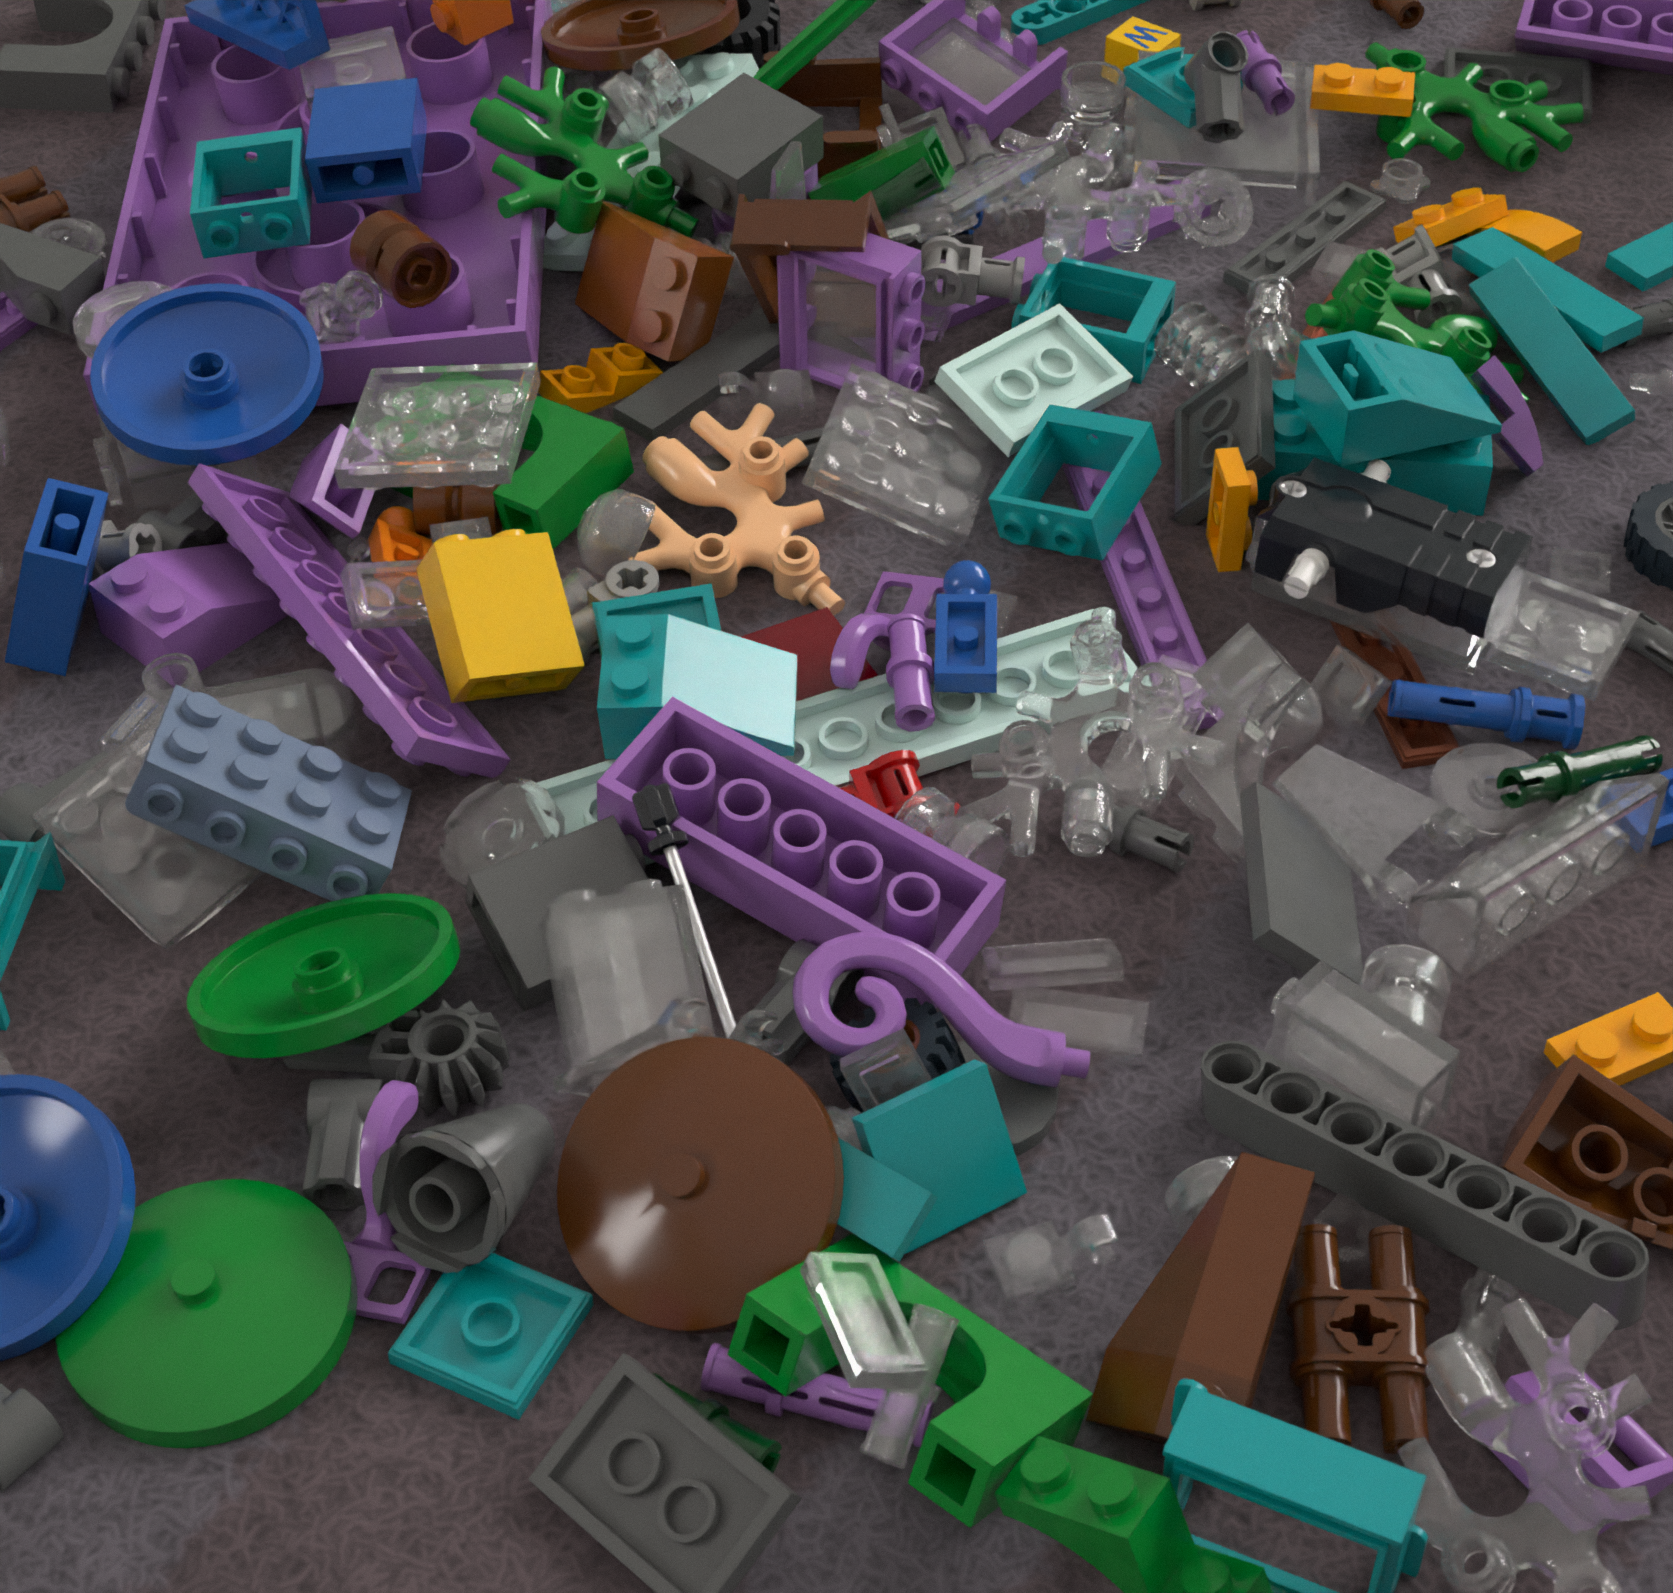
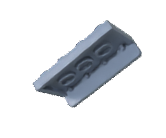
M176 684L166 703L139 773L128 793L125 807L132 815L325 899L335 901L379 893L393 867L412 790L399 785L386 774L370 772L341 759L328 748L312 746L283 733L268 721L252 719L223 706L208 694L192 692Z

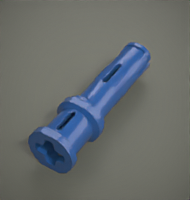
M1395 679L1390 687L1387 710L1390 717L1491 729L1504 732L1505 738H1510L1511 742L1522 743L1528 737L1561 742L1564 749L1575 750L1580 742L1584 727L1585 699L1583 695L1570 694L1568 699L1532 695L1530 688L1525 687L1512 689L1508 695Z

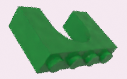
M454 364L445 369L365 440L387 456L378 482L412 499L414 475L418 463H452L456 469L466 460L491 450L518 448L535 452L492 493L503 531L521 529L525 531V534L548 532L553 550L634 473L628 441L623 427Z
M853 1233L747 1293L727 1354L784 1396H788L836 1365L857 1360H874L896 1364L913 1370L933 1381L953 1399L955 1405L929 1422L908 1484L969 1528H972L1000 1507L994 1493L1037 1435L1073 1447L1093 1393Z

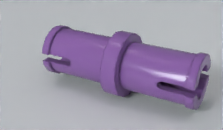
M1247 30L1237 33L1236 36L1243 41L1249 55L1248 63L1241 72L1242 81L1250 91L1256 92L1265 111L1269 115H1272L1274 110L1276 115L1286 113L1293 106L1295 95L1281 75L1282 67L1280 62L1273 54L1267 53L1260 42L1258 34L1254 31H1251L1250 35H1248Z
M911 613L900 614L892 618L887 624L891 658L886 664V679L890 687L894 689L896 709L894 715L897 726L910 732L921 731L930 727L935 721L931 695V685L934 682V661L927 654L924 619Z

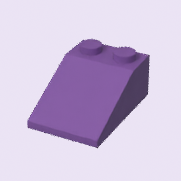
M230 543L136 554L88 583L101 633L173 687L176 684H182L288 616L280 608L279 602L281 599L273 589L254 575V565L244 553L235 549Z

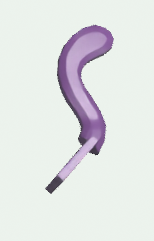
M883 571L864 614H859L850 619L836 641L830 665V673L834 685L844 689H854L858 685L867 650L871 642L884 650L890 651L887 624L895 616L907 613L918 615L925 621L926 635L935 633L936 620L928 619V615L936 599V594L944 592V578ZM889 587L913 588L905 608L899 614L876 612L885 590Z
M392 1080L385 1084L375 1097L362 1128L359 1170L361 1190L366 1207V1222L351 1243L344 1242L351 1259L357 1282L356 1315L405 1325L431 1269L421 1266L404 1253L399 1252L397 1246L390 1239L397 1231L391 1224L386 1212L378 1217L373 1204L372 1175L383 1152L395 1143L400 1130L416 1113L419 1102L418 1090L415 1085ZM394 1267L416 1272L404 1299L400 1303L389 1305L367 1300L379 1274L384 1269Z

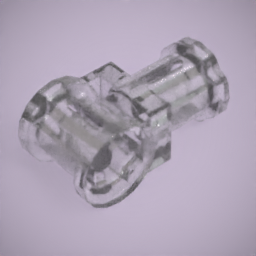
M353 270L344 274L335 284L322 282L316 287L301 291L299 301L301 306L305 307L306 319L313 327L319 345L351 342L360 335V321L368 320L382 307L383 295L381 287L373 280L371 275L360 270Z

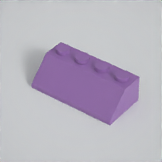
M1525 0L1516 29V51L1556 57L1590 59L1592 63L1673 75V0Z

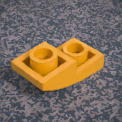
M618 343L614 347L591 348L586 367L568 365L564 369L540 371L535 390L545 399L561 405H567L586 414L630 396L664 372L646 356L644 350L629 343Z

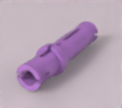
M714 1343L710 1347L701 1379V1390L714 1391L764 1404L765 1413L782 1417L784 1410L840 1424L844 1427L909 1442L916 1447H921L927 1427L931 1421L934 1399H922L826 1373L816 1377L788 1396H784L727 1355L729 1348L722 1347V1344Z

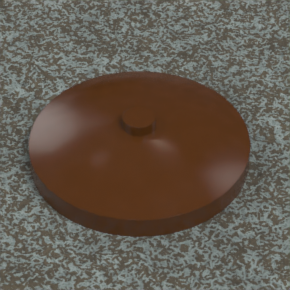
M580 0L552 15L542 26L541 36L546 57L557 65L590 71L632 70L669 63L705 50L733 33L739 25L740 16L737 0Z
M692 1037L657 1045L641 1052L614 1070L586 1100L568 1133L561 1155L557 1179V1210L566 1247L574 1264L590 1287L609 1305L626 1316L663 1330L685 1334H708L735 1329L747 1293L828 1248L836 1229L843 1199L844 1173L840 1144L833 1122L815 1091L789 1066L767 1052L743 1042L718 1037Z

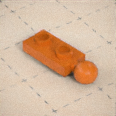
M402 506L389 507L378 516L368 538L374 581L379 582V586L384 591L397 598L410 600L413 596L424 599L416 568L432 546V541L429 538L416 534L413 511Z

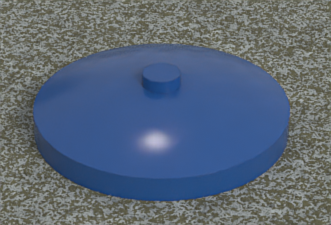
M225 283L182 287L164 292L138 304L120 317L105 333L95 350L90 370V383L97 410L103 423L115 438L125 446L146 457L162 462L198 466L199 463L215 465L237 461L258 454L278 444L292 434L310 415L319 399L324 378L323 361L317 335L309 321L298 309L269 292L253 287Z
M0 1075V1361L20 1356L55 1338L71 1326L91 1306L111 1279L121 1260L129 1239L135 1210L136 1187L134 1170L126 1144L116 1126L105 1113L77 1091L52 1079L35 1075Z

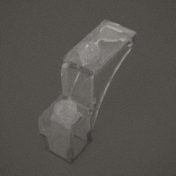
M1249 623L1244 625L1192 674L1208 693L1201 701V704L1214 717L1217 723L1169 766L1185 786L1178 793L1181 800L1202 821H1205L1208 817L1211 818L1218 827L1211 834V837L1236 863L1245 857L1240 793L1256 781L1262 785L1264 766L1272 739L1288 710L1309 687L1307 682L1278 649Z

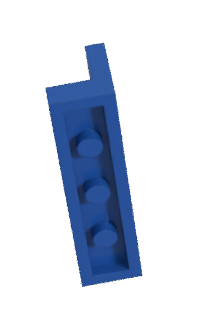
M194 0L184 5L191 24L288 70L331 50L316 0Z

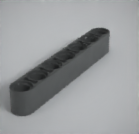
M1224 1041L1213 1045L1203 1054L1201 1058L1203 1114L1209 1124L1227 1137L1273 1161L1315 1172V1183L1396 1225L1409 1228L1412 1233L1591 1326L1603 1330H1621L1631 1327L1640 1319L1644 1310L1649 1256L1648 1249L1642 1240L1632 1233L1251 1044L1241 1041Z

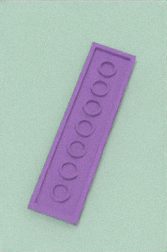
M199 463L188 484L203 501V511L223 526L229 534L227 536L228 542L235 549L244 553L254 565V575L260 581L270 586L281 599L279 602L280 608L290 617L296 619L308 633L306 637L307 642L327 657L335 667V677L343 685L352 689L364 704L362 707L364 714L373 722L382 726L393 740L391 746L395 753L414 765L423 766L425 762L445 766L450 771L464 777H468L471 773L491 778L502 774L511 760L464 702L451 703L444 678L296 501L288 497L289 492Z

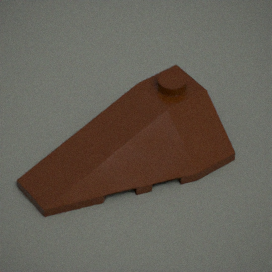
M1573 1054L1545 1077L1509 1133L1499 1168L1632 1233L1640 1240L1673 1250V1123Z
M1241 1152L1108 1344L1086 1421L1166 1445L1173 1429L1171 1415L1175 1388L1178 1381L1184 1378L1201 1383L1210 1394L1251 1409L1315 1178V1172Z

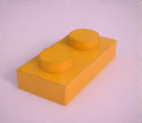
M1344 63L1314 64L1310 109L1411 117L1415 72H1403L1394 67H1383L1380 69L1353 68Z
M1482 188L1460 190L1451 195L1452 202L1445 205H1428L1412 212V219L1393 227L1395 239L1398 243L1415 234L1414 228L1422 224L1434 246L1437 247L1508 216L1505 195L1483 194Z
M1238 447L1215 449L1206 537L1218 572L1241 570L1243 551L1250 550L1252 547V527L1248 517V508L1257 504L1258 485L1255 472L1253 470H1246Z
M1657 992L1547 1039L1544 1054L1556 1068L1574 1054L1608 1079L1621 1086L1673 1063V1007Z

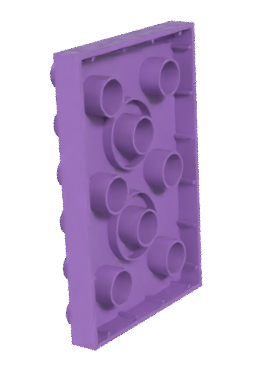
M348 0L346 2L317 3L331 50L291 70L285 69L191 24L188 16L165 19L83 374L100 423H103L94 400L90 383V370L95 350L105 333L120 317L138 304L164 292L200 284L225 283L257 288L287 301L306 317L317 335L324 369L323 386L315 406L413 397L451 364L484 374L489 378L513 387L537 384L546 209H531L511 218H504L498 210V199L521 189L494 174L492 167L497 157L503 153L537 173L548 177L547 161L544 157H528L514 154L492 144L477 135V129L470 126V120L479 101L486 97L489 100L499 98L521 110L538 124H547L539 116L498 95L497 90L500 82L506 75L529 88L542 90L545 70L549 67H554V63L545 55L541 36L542 26L553 15L551 1L510 0L514 23L465 46L446 32L443 33L437 28L430 12V6L434 4L433 0ZM409 78L418 79L427 118L420 193L317 204L312 188L310 244L203 259L190 217L196 143L198 141L301 127L307 147L315 89ZM247 152L245 154L251 159L257 157V154L254 152ZM290 187L225 195L221 198V205L290 196ZM393 210L405 216L422 232L427 233L450 254L452 263L451 277L445 290L435 301L419 308L402 306L356 269L352 264L349 253L350 243L356 228L366 217L377 211ZM244 212L241 214L242 217L252 215L249 212Z

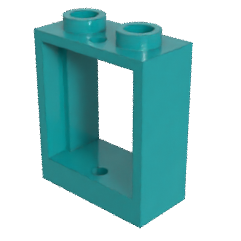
M301 127L198 141L196 143L190 217L203 259L310 244L312 184L305 161L306 144ZM247 152H254L257 154V157L251 159L245 154ZM290 187V196L221 205V198L225 195ZM244 212L252 214L251 216H241Z
M1053 255L1043 274H1035L1030 286L1027 302L1017 305L1011 329L1059 303L1064 307L1131 321L1126 333L1086 324L1081 325L1133 376L1131 382L1141 384L1172 324L1176 281Z
M1049 404L988 498L999 536L1017 545H1029L1062 552L1070 556L1078 555L1103 561L1162 465L1152 422ZM1063 463L1112 472L1088 511L1039 502Z

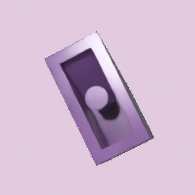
M340 424L303 458L288 497L336 530L353 539L360 533L387 456Z

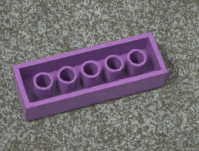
M673 696L597 781V820L600 821L614 815L623 834L631 833L637 839L645 856L670 870L665 854L658 856L650 854L648 843L657 836L656 832L642 830L632 801L634 793L642 791L644 786L650 784L655 786L663 783L669 784L680 813V819L672 824L671 827L673 831H685L689 840L686 846L678 849L687 879L796 942L805 939L820 946L826 941L850 933L880 932L892 934L919 944L941 958L961 976L999 925L1006 886L1005 879ZM863 969L864 977L873 976L881 978L895 986L903 1001L906 998H917L920 1005L927 1001L937 1008L920 989L904 978L881 970Z

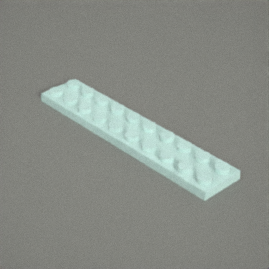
M1091 609L998 638L997 693L963 694L958 692H934L933 682L931 685V695L935 721L930 727L921 731L910 732L897 726L894 715L896 710L894 689L888 684L886 674L860 681L854 689L838 688L796 701L794 756L782 757L839 788L849 785V770L869 765L876 758L889 752L911 750L915 752L920 764L916 772L919 777L1147 703L1149 700L1150 684L1095 610ZM617 759L607 760L527 785L529 805L548 842L598 822L597 781ZM644 855L646 865L655 862Z

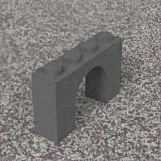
M33 0L40 31L88 32L99 35L83 42L60 46L4 44L0 51V108L114 113L120 98H127L129 96L130 77L133 71L139 72L141 70L144 47L153 44L156 21H163L165 18L166 0Z

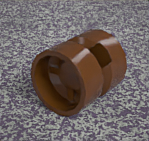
M382 210L373 213L358 225L351 238L349 253L352 264L361 274L379 286L402 306L408 308L426 306L439 297L450 280L452 270L450 254L440 243L427 233L422 232L414 223L398 212Z
M418 463L413 482V517L416 534L424 537H445L453 535L457 529H462L469 538H489L501 532L502 524L492 493L504 482L501 464L468 463L462 472H457L452 463Z

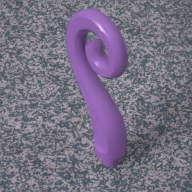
M857 932L833 938L814 950L802 962L794 977L792 990L794 1010L802 1029L815 1044L840 1057L865 1059L882 1054L898 1040L905 1026L907 1012L903 998L897 988L884 979L873 976L862 977L855 987V995L858 1000L872 1007L876 1017L870 1026L865 1028L847 1026L839 1021L831 1012L829 991L835 979L851 970L875 969L902 977L920 989L984 1062L1013 1079L1056 1088L1061 1075L1085 1079L1088 1074L1090 1051L1066 1047V1036L1063 1032L1018 1024L1003 1017L941 958L919 944L899 936L880 932Z

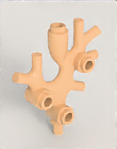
M761 403L756 404L743 425L737 430L726 429L706 411H700L693 417L690 428L730 462V466L723 471L709 469L692 451L675 438L668 439L665 436L654 439L647 446L642 458L644 464H646L647 474L676 498L693 505L726 508L735 515L737 524L735 529L726 536L708 533L695 538L683 530L658 506L651 503L641 510L638 520L660 540V543L657 547L625 556L626 561H645L653 565L657 571L672 568L685 570L690 573L692 586L712 583L715 598L727 596L736 589L738 585L737 574L741 569L748 566L759 567L773 574L774 589L780 596L789 600H797L804 607L809 603H812L819 610L828 607L833 615L843 610L845 601L829 588L831 580L820 570V555L817 547L803 536H791L795 530L824 522V513L819 500L786 507L773 503L780 499L786 490V472L806 459L809 453L804 443L798 438H794L781 448L773 439L763 436L774 418V412L770 407Z

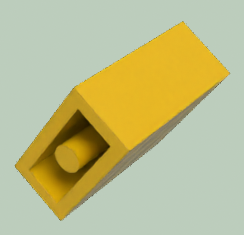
M509 529L499 532L492 537L469 539L464 534H453L442 537L432 544L416 570L451 703L566 689L585 665L548 532L525 534V531L521 529Z

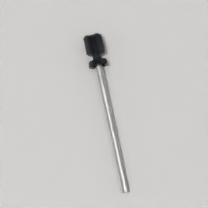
M666 783L657 786L652 784L644 786L642 791L634 793L632 801L642 830L656 832L657 836L648 843L650 854L653 856L665 854L726 1038L742 1042L678 853V849L686 846L689 840L685 831H673L671 827L672 824L680 819V813L671 787Z

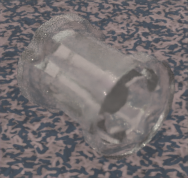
M1275 274L1262 275L1249 285L1247 300L1251 308L1246 312L1244 331L1249 339L1283 342L1290 335L1292 317L1288 311L1294 305L1296 294L1292 283L1283 276Z

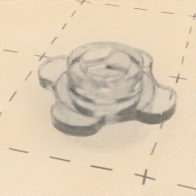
M1405 158L1388 160L1383 164L1381 178L1371 181L1370 190L1374 194L1387 195L1390 198L1396 199L1399 203L1412 204L1417 201V194L1420 191L1429 189L1430 179L1423 175V168L1417 162Z

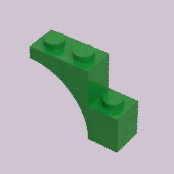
M1037 1435L994 1493L1003 1515L1037 1529L1066 1546L1105 1575L1123 1593H1273L1264 1567L1194 1543L1172 1482L1168 1477Z

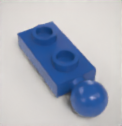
M972 560L959 561L953 564L944 576L943 589L945 594H936L934 692H958L963 694L997 693V594H989L991 579L984 566Z

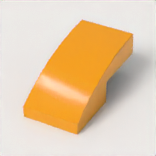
M1516 209L1508 210V216L1467 233L1471 237L1494 227L1552 263L1579 250L1582 236L1581 231L1556 218L1537 212Z

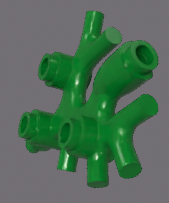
M1374 42L1367 48L1365 53L1366 59L1376 65V69L1394 67L1403 72H1415L1411 117L1378 115L1376 134L1384 142L1389 143L1387 145V153L1394 160L1403 159L1414 146L1418 145L1430 146L1449 160H1457L1464 152V144L1431 120V117L1435 114L1453 112L1462 114L1471 120L1474 139L1485 155L1507 171L1525 172L1536 162L1539 148L1536 146L1534 137L1525 132L1523 127L1559 152H1564L1572 144L1573 135L1559 125L1581 123L1583 120L1584 112L1581 103L1550 106L1534 104L1544 100L1548 95L1547 86L1541 80L1528 85L1515 80H1499L1490 86L1489 93H1485L1473 87L1483 76L1482 68L1476 63L1467 64L1455 77L1447 78L1426 71L1425 57L1415 51L1399 50L1397 48L1388 50L1378 42Z
M549 67L545 70L542 90L529 88L507 75L502 79L497 90L498 95L539 116L547 124H538L530 116L499 98L489 100L483 97L477 104L471 116L470 126L477 129L476 133L479 137L508 152L522 156L561 157L571 162L577 168L564 180L551 179L501 153L494 162L492 172L521 189L498 199V210L504 218L508 219L536 208L551 209L555 211L554 217L557 224L564 230L575 234H585L595 228L602 203L612 202L624 206V209L666 228L669 227L689 238L696 231L699 219L678 208L680 202L673 198L675 186L672 184V176L659 166H647L638 172L634 178L628 173V169L646 162L649 158L648 149L642 142H637L620 149H607L597 144L605 113L609 109V102L605 96L587 88L575 90L564 101L563 86L565 74L560 68Z
M1368 249L1365 254L1356 256L1332 290L1334 299L1327 301L1325 304L1313 303L1306 310L1305 319L1308 325L1322 327L1328 335L1354 330L1451 357L1477 393L1485 395L1470 377L1489 360L1490 353L1495 349L1498 341L1495 327L1484 317L1464 314H1450L1435 320L1428 329L1411 322L1395 307L1423 311L1428 308L1431 295L1426 289L1405 286L1395 281L1392 275L1395 270L1394 263L1377 250ZM1501 362L1514 382L1519 384L1524 375L1522 367L1519 364ZM1520 391L1526 403H1528L1530 398Z

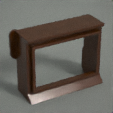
M779 51L766 53L763 56V65ZM816 55L777 90L806 107H860L859 130L830 131L823 134L824 158L817 162L818 179L881 150L883 114L881 57L817 59Z
M869 191L854 203L853 200L755 199L754 202H748L745 194H739L730 250L736 254L769 324H779L777 256L788 255L790 251L865 253L868 233L889 239L872 191ZM817 270L815 277L806 285L807 302L818 306V316L813 325H836V331L846 336H876V285L836 271Z

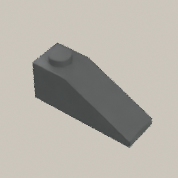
M0 223V289L27 320L71 335L99 309L105 282L101 258Z

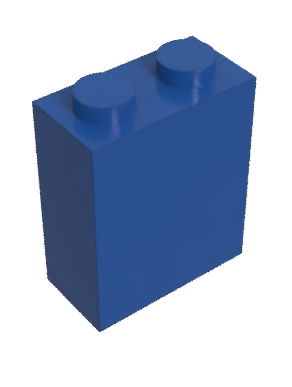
M417 78L315 89L305 161L317 204L421 192L427 118Z
M51 478L47 479L23 552L5 663L27 667L35 671L66 676L89 597L90 589L88 583L92 581L108 492Z

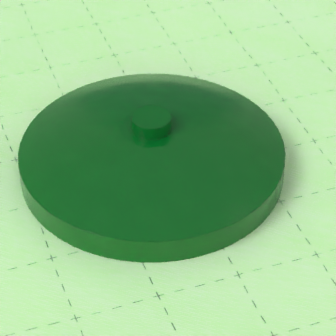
M384 893L335 900L280 918L255 930L226 948L212 959L193 981L187 995V1008L199 1039L208 1048L216 1052L242 1058H273L315 1051L371 1032L419 1005L432 995L450 976L459 959L460 944L449 912L442 905L429 898L411 894Z
M221 1179L194 1183L170 1190L135 1207L129 1239L111 1279L91 1306L71 1326L56 1336L57 1351L63 1371L77 1397L87 1410L103 1424L130 1439L164 1448H196L226 1443L245 1437L276 1422L298 1407L322 1384L337 1364L351 1335L357 1310V1282L353 1265L340 1233L327 1215L310 1200L282 1186L248 1179Z

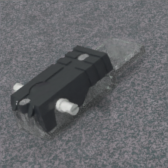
M1314 457L1308 467L1292 475L1281 476L1277 479L1269 507L1261 510L1256 517L1252 542L1246 554V561L1250 563V567L1254 572L1251 584L1252 591L1388 643L1404 647L1412 652L1473 675L1482 660L1485 659L1508 670L1517 671L1557 686L1566 692L1583 695V697L1593 701L1596 700L1635 631L1640 612L1527 571L1526 566L1533 536L1517 530L1514 534L1504 531L1503 525L1489 520L1486 523L1476 521L1475 515L1458 510L1457 513L1447 510V505L1387 484L1386 480L1390 477L1388 474L1391 473V469L1382 460H1371L1363 473H1356Z

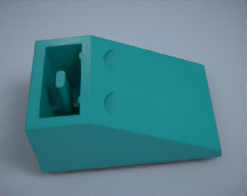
M1354 330L1300 341L1293 398L1340 467L1501 432L1502 424L1451 357Z

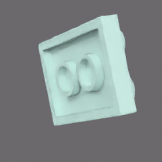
M1059 303L940 366L935 383L1007 457H1010L1019 452L1049 404L1092 411L1126 392L1133 376Z

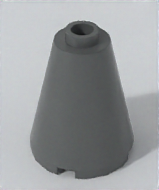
M513 1103L414 1131L399 1138L381 1154L372 1175L373 1204L379 1217L386 1212L391 1224L397 1231L390 1239L402 1253L421 1266L445 1273L458 1272L466 1266H471L485 1260L496 1250L552 1158L555 1150L553 1129L546 1117L536 1108L523 1103Z

